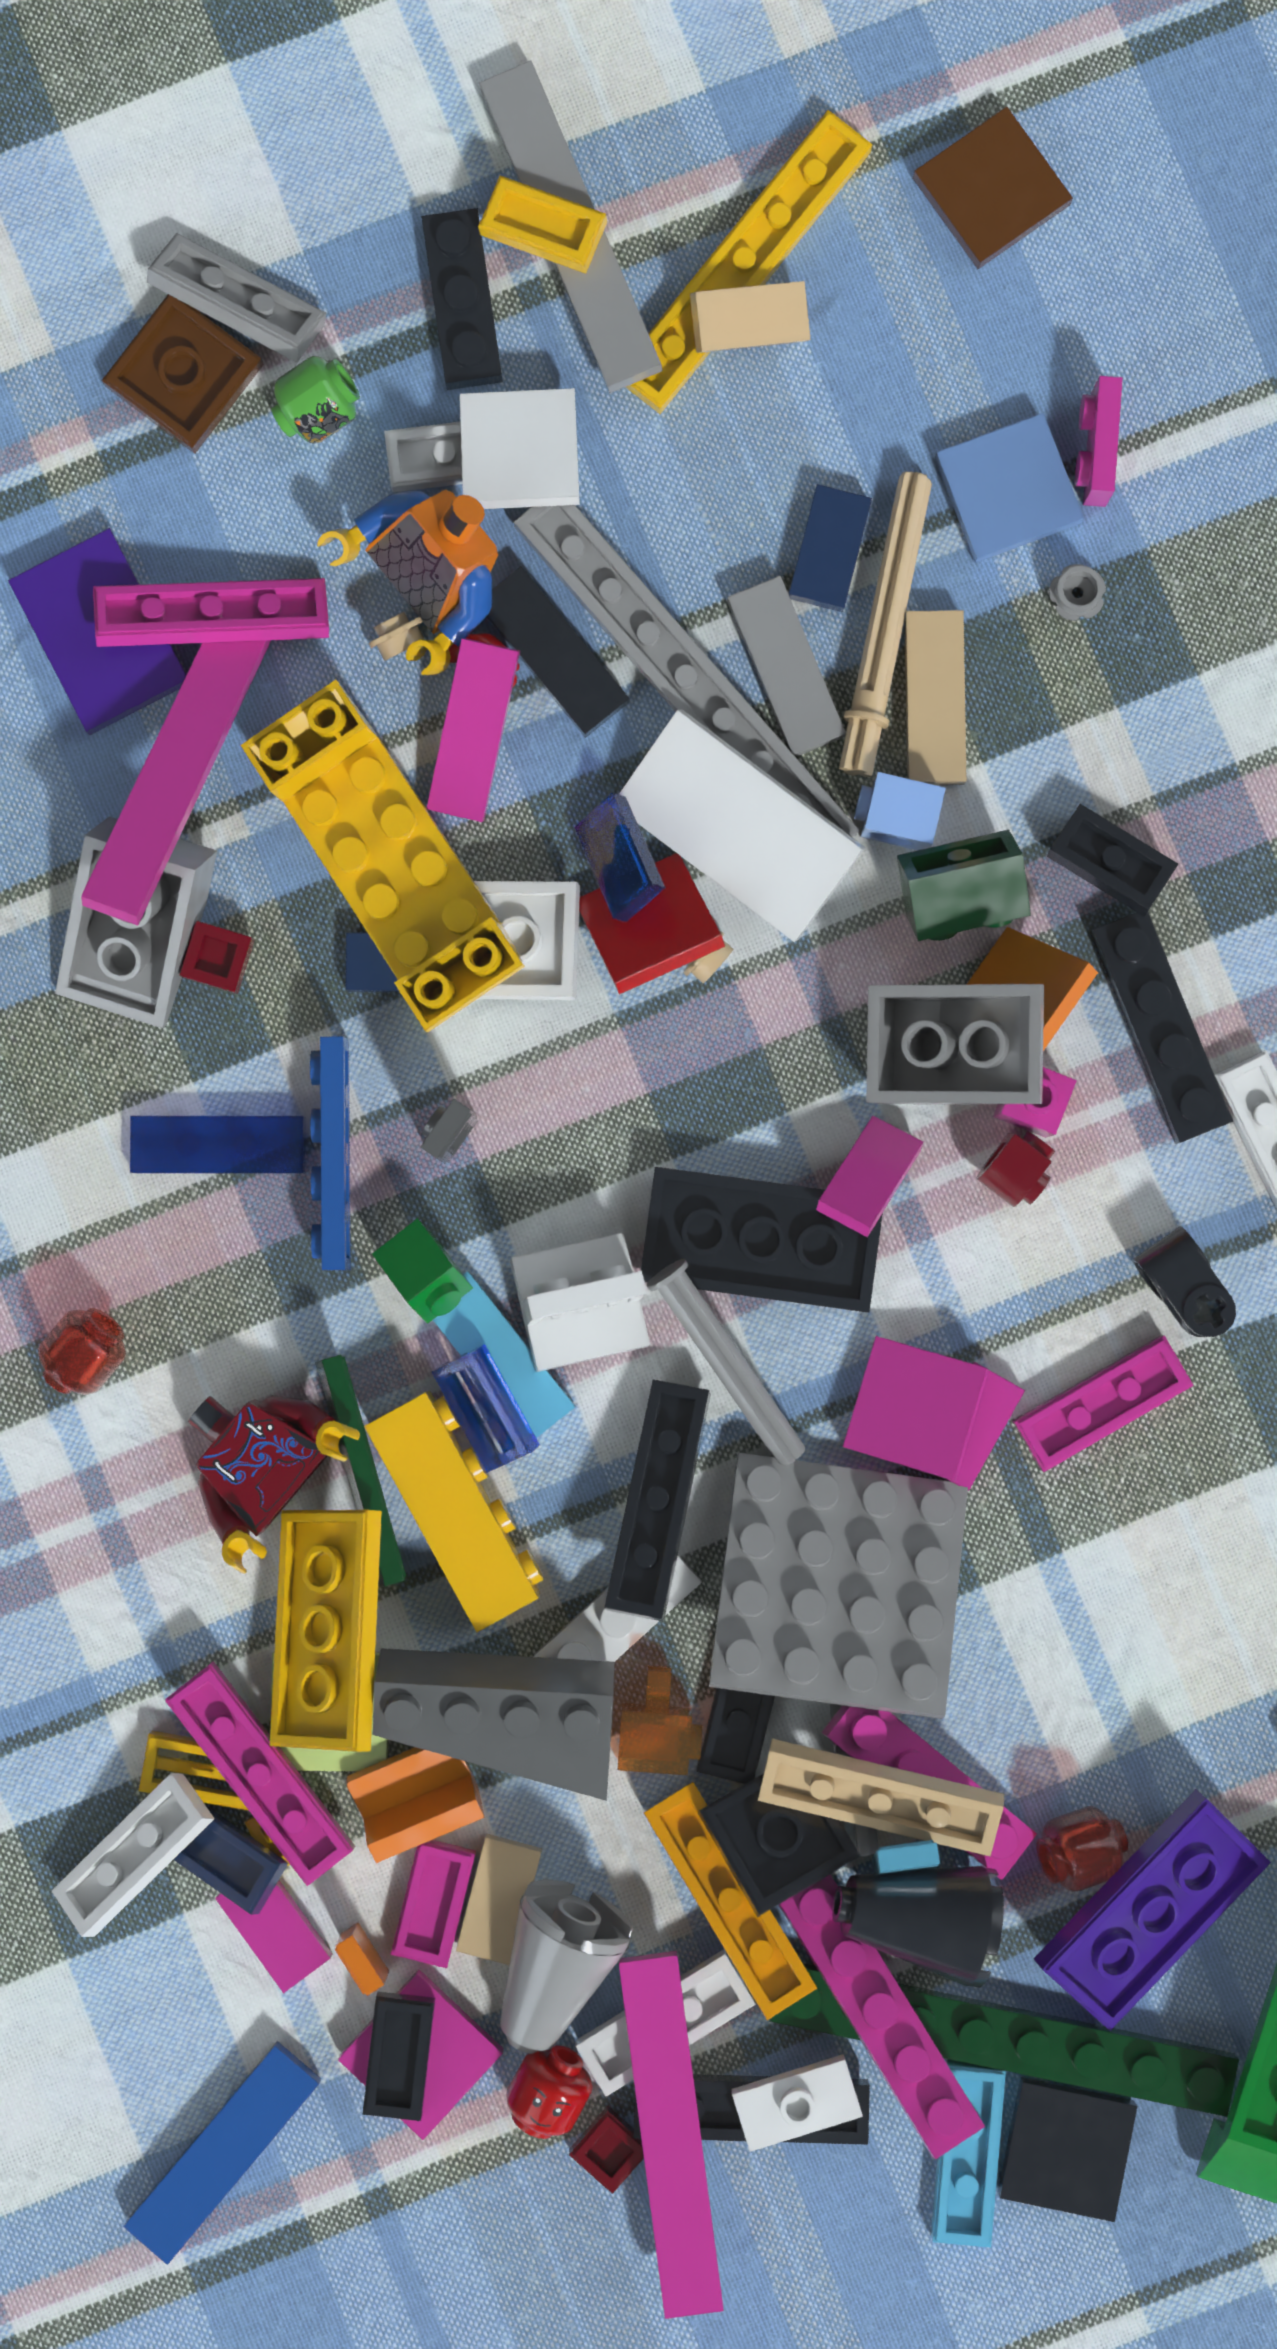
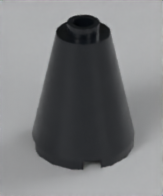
M983 1866L851 1875L846 1886L839 1885L835 1891L832 1917L834 1922H840L842 1934L846 1937L964 1986L981 1988L988 1981L991 1974L990 1971L981 1970L986 1954L997 1956L1000 1947L1004 1915L1002 1887L991 1885L990 1879L999 1875L997 1870Z

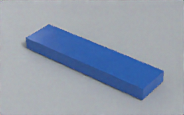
M277 2041L126 2220L123 2227L168 2265L316 2089L322 2078Z

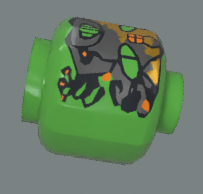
M312 356L275 381L274 394L278 404L273 406L271 411L276 422L288 437L291 438L298 434L305 441L316 444L324 441L355 419V402L360 399V394L351 376L338 360L333 359L328 362L322 357Z

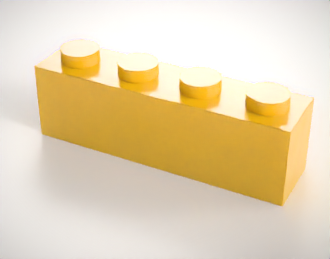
M429 1390L364 1426L476 1633L539 1599L540 1591L536 1584L543 1581L544 1577L530 1551L526 1549L519 1553L508 1533L516 1529L513 1519L500 1498L491 1502L480 1483L488 1478L487 1472L475 1450L470 1447L463 1451L452 1431L460 1427V1424L444 1396L435 1400Z

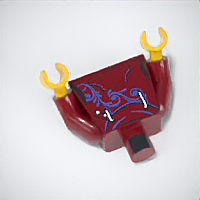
M271 1395L261 1402L256 1399L248 1401L238 1414L234 1416L212 1396H209L192 1414L188 1423L212 1442V1445L197 1461L196 1466L201 1472L198 1487L209 1522L223 1544V1560L240 1573L245 1574L247 1569L242 1565V1556L246 1550L250 1549L255 1555L263 1559L267 1554L266 1547L251 1537L250 1531L255 1536L263 1533L328 1456L343 1462L346 1461L348 1457L339 1452L338 1443L344 1435L358 1440L360 1438L359 1431L337 1422L310 1400Z

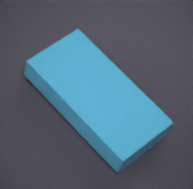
M933 1840L879 1847L872 1857L874 1874L935 1869L940 1864L937 1842L934 1843Z

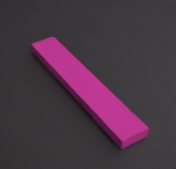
M271 640L201 644L81 895L82 906L137 926L139 925Z
M677 1951L620 1958L619 1970L665 2319L721 2312L724 2311Z

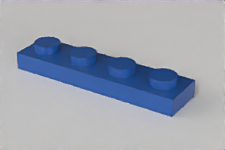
M344 1036L320 1037V1051H311L310 1054L311 1084L320 1085L321 1108H312L310 1117L312 1143H321V1166H312L311 1169L312 1201H321V1224H312L311 1251L313 1259H322V1270H351L349 1041Z

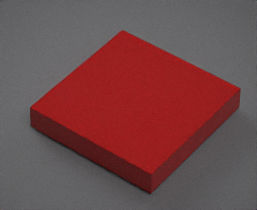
M677 853L580 897L579 913L619 995L725 947L716 923L681 856Z

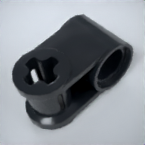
M1179 1226L1133 1259V1263L1154 1294L1164 1302L1180 1327L1188 1334L1195 1337H1217L1225 1333L1233 1325L1236 1317V1305L1232 1296L1211 1269L1209 1261L1198 1244L1183 1227ZM1198 1298L1203 1302L1214 1300L1217 1303L1218 1308L1212 1313L1216 1321L1213 1325L1208 1321L1198 1323L1195 1321L1193 1315L1199 1311V1306L1196 1303Z

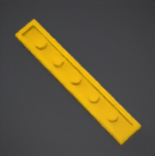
M827 110L648 333L661 362L662 372L631 384L626 388L657 413L661 414L710 353H696L690 294L698 291L765 285L868 157L873 144L831 111Z

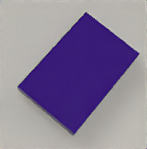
M110 528L8 580L78 718L89 735L181 688L187 674L171 644L97 647L93 586L140 585Z

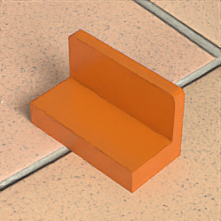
M414 1747L350 1774L346 1778L347 1788L364 1820L367 1847L376 1863L485 1818L479 1787L467 1761Z

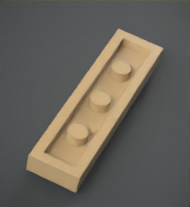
M776 1739L771 1740L758 1801L924 1841L933 1840L934 1843L937 1842L940 1845L991 1856L1004 1808L1003 1793Z

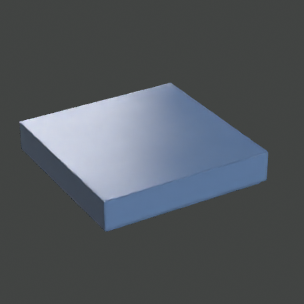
M1044 413L936 452V463L975 563L1077 526L1084 520Z

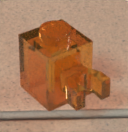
M648 1665L645 1704L622 1703L617 1770L688 1776L689 1759L700 1760L702 1725L692 1724L691 1708L669 1706L671 1667Z

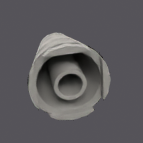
M549 1879L533 1881L527 1886L520 1900L500 2027L505 2035H507L506 2038L509 2044L525 2053L533 2054L538 2050H549L555 2045L630 1945L631 1938L629 1937L633 1930L632 1924L619 1908L594 1892L589 1902L571 1895L575 1885L565 1881Z

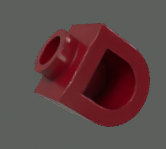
M1029 1131L1022 1138L1015 1133H1007L988 1158L976 1179L1013 1207L1022 1200L1031 1205L1051 1179L1044 1172L1052 1163L1050 1158L1055 1153V1150Z

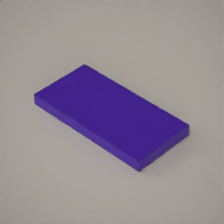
M1195 1789L1033 1959L1046 1974L1111 2031L1271 1862L1206 1797Z

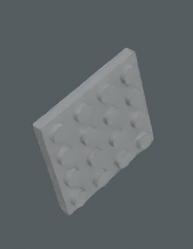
M738 1453L708 1687L943 1719L946 1714L968 1487L958 1486L949 1481L797 1460L784 1466L779 1464L775 1457Z

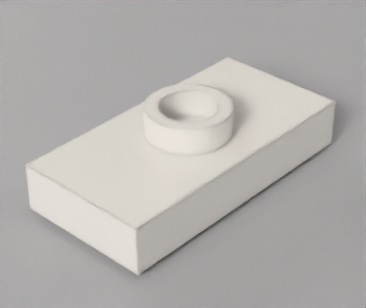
M844 2054L732 2089V2096L750 2152L863 2117Z

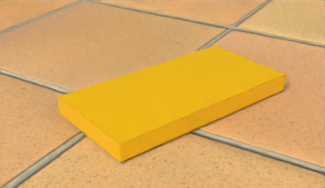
M281 1511L270 1746L353 1752L371 1751L382 1511Z

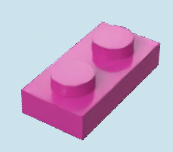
M1099 376L1091 395L1083 394L1079 429L1088 430L1087 451L1078 452L1075 486L1084 487L1083 505L1106 507L1115 492L1123 377Z

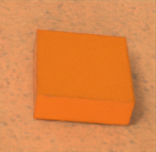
M357 1922L340 1934L335 1945V1951L362 1994L368 1996L385 1985L389 1970Z

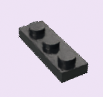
M478 208L421 216L446 389L453 390L502 383L503 379L483 241L478 229L480 224Z

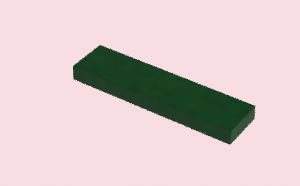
M337 1355L317 1361L315 1365L330 1416L339 1423L357 1429L360 1433L358 1440L344 1435L338 1443L340 1453L348 1457L343 1464L356 1510L382 1511L378 1585L386 1587L405 1581L406 1573L345 1357Z

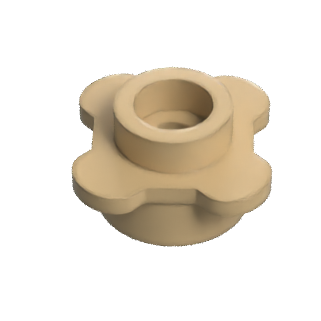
M402 612L375 626L374 629L379 638L369 642L371 648L377 646L383 660L386 661L407 650L414 641L425 640L418 627V624L423 621L421 617H418L409 622L405 612Z

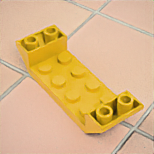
M336 679L240 745L270 792L287 807L398 980L394 984L427 1033L525 967L507 931L384 743Z

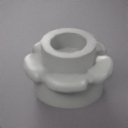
M1081 564L1069 565L1062 570V575L1053 578L1049 587V597L1052 602L1056 603V612L1063 618L1071 621H1076L1079 617L1089 619L1098 614L1103 607L1102 595L1106 591L1105 582L1100 574L1092 568ZM1075 588L1081 589L1083 592L1082 597L1075 598L1072 590Z

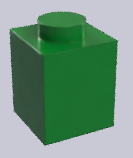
M418 1218L372 1253L404 1300L427 1324L437 1316H442L452 1311L461 1301V1297L473 1289L439 1241Z

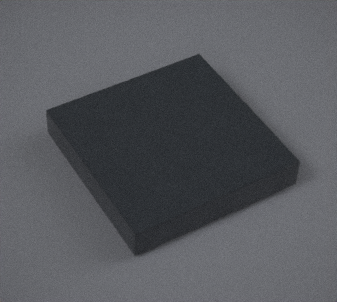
M764 1773L698 1812L757 1918L860 1857L840 1820L758 1801Z
M1020 2077L998 2187L1000 2199L1115 2222L1138 2107L1135 2101Z

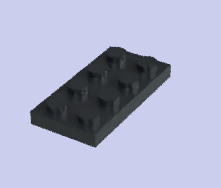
M655 1167L641 1271L644 1282L648 1283L653 1276L668 1265L685 1259L688 1263L685 1272L698 1290L870 1313L882 1215L869 1236L866 1237L816 1210L818 1201L825 1191L824 1189Z

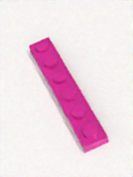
M829 1875L780 1904L779 1907L931 2157L936 2160L983 2129L985 2125L877 1949L844 1936L841 1931L840 1922L833 1921L832 1906L834 1894L838 1886L832 1876Z

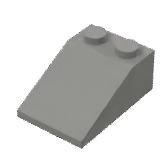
M109 816L84 836L55 994L164 1028L167 1025L182 979L179 975L196 921L201 922L207 903L217 850L178 839L137 926L82 906L81 895L118 820Z
M868 985L866 1102L913 1105L1042 1104L1044 985Z

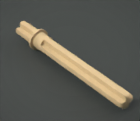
M903 472L898 479L851 710L844 712L843 719L848 722L839 769L844 770L843 773L853 776H872L881 730L889 726V719L885 717L932 487L931 480L927 478V475L919 472Z

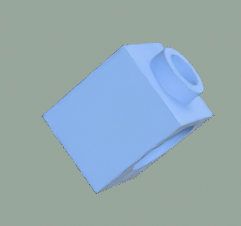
M878 772L872 787L862 785L854 814V819L864 821L860 837L913 850L930 848L934 841L946 788Z

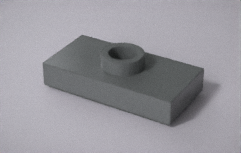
M453 1099L447 1108L440 1105L421 1133L427 1138L420 1148L444 1164L446 1162L449 1163L478 1122L477 1116L472 1110L456 1099Z

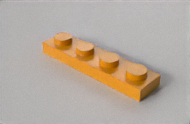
M694 1782L645 1811L644 1815L766 2020H769L817 1989V1986L771 1910L757 1918L698 1815L699 1810L708 1805Z

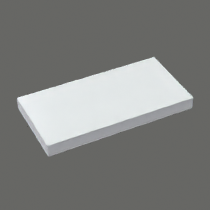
M682 709L675 712L612 803L793 942L799 940L865 849L863 845Z

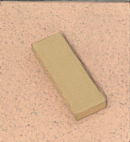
M964 610L906 611L904 623L907 779L932 785H964L967 781Z

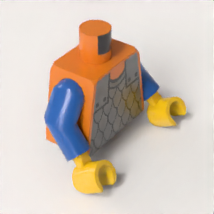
M443 490L432 497H429L423 491L388 495L354 519L356 525L351 529L340 528L322 534L317 542V546L321 547L334 541L335 538L341 541L343 545L342 556L329 564L330 566H339L355 560L360 552V543L367 540L370 544L365 551L416 614L421 617L424 624L433 634L441 631L434 640L414 641L406 651L407 661H417L425 655L427 649L429 650L431 662L424 668L421 675H435L444 672L450 664L449 648L453 644L459 647L461 639L467 638L489 614L492 607L491 571L497 559L498 551L496 545L480 527L485 516L484 508L474 497L469 495H459L456 497L453 492Z

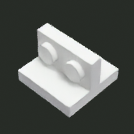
M624 1233L511 1257V1268L536 1372L650 1346L640 1299L647 1294L642 1271L633 1273Z

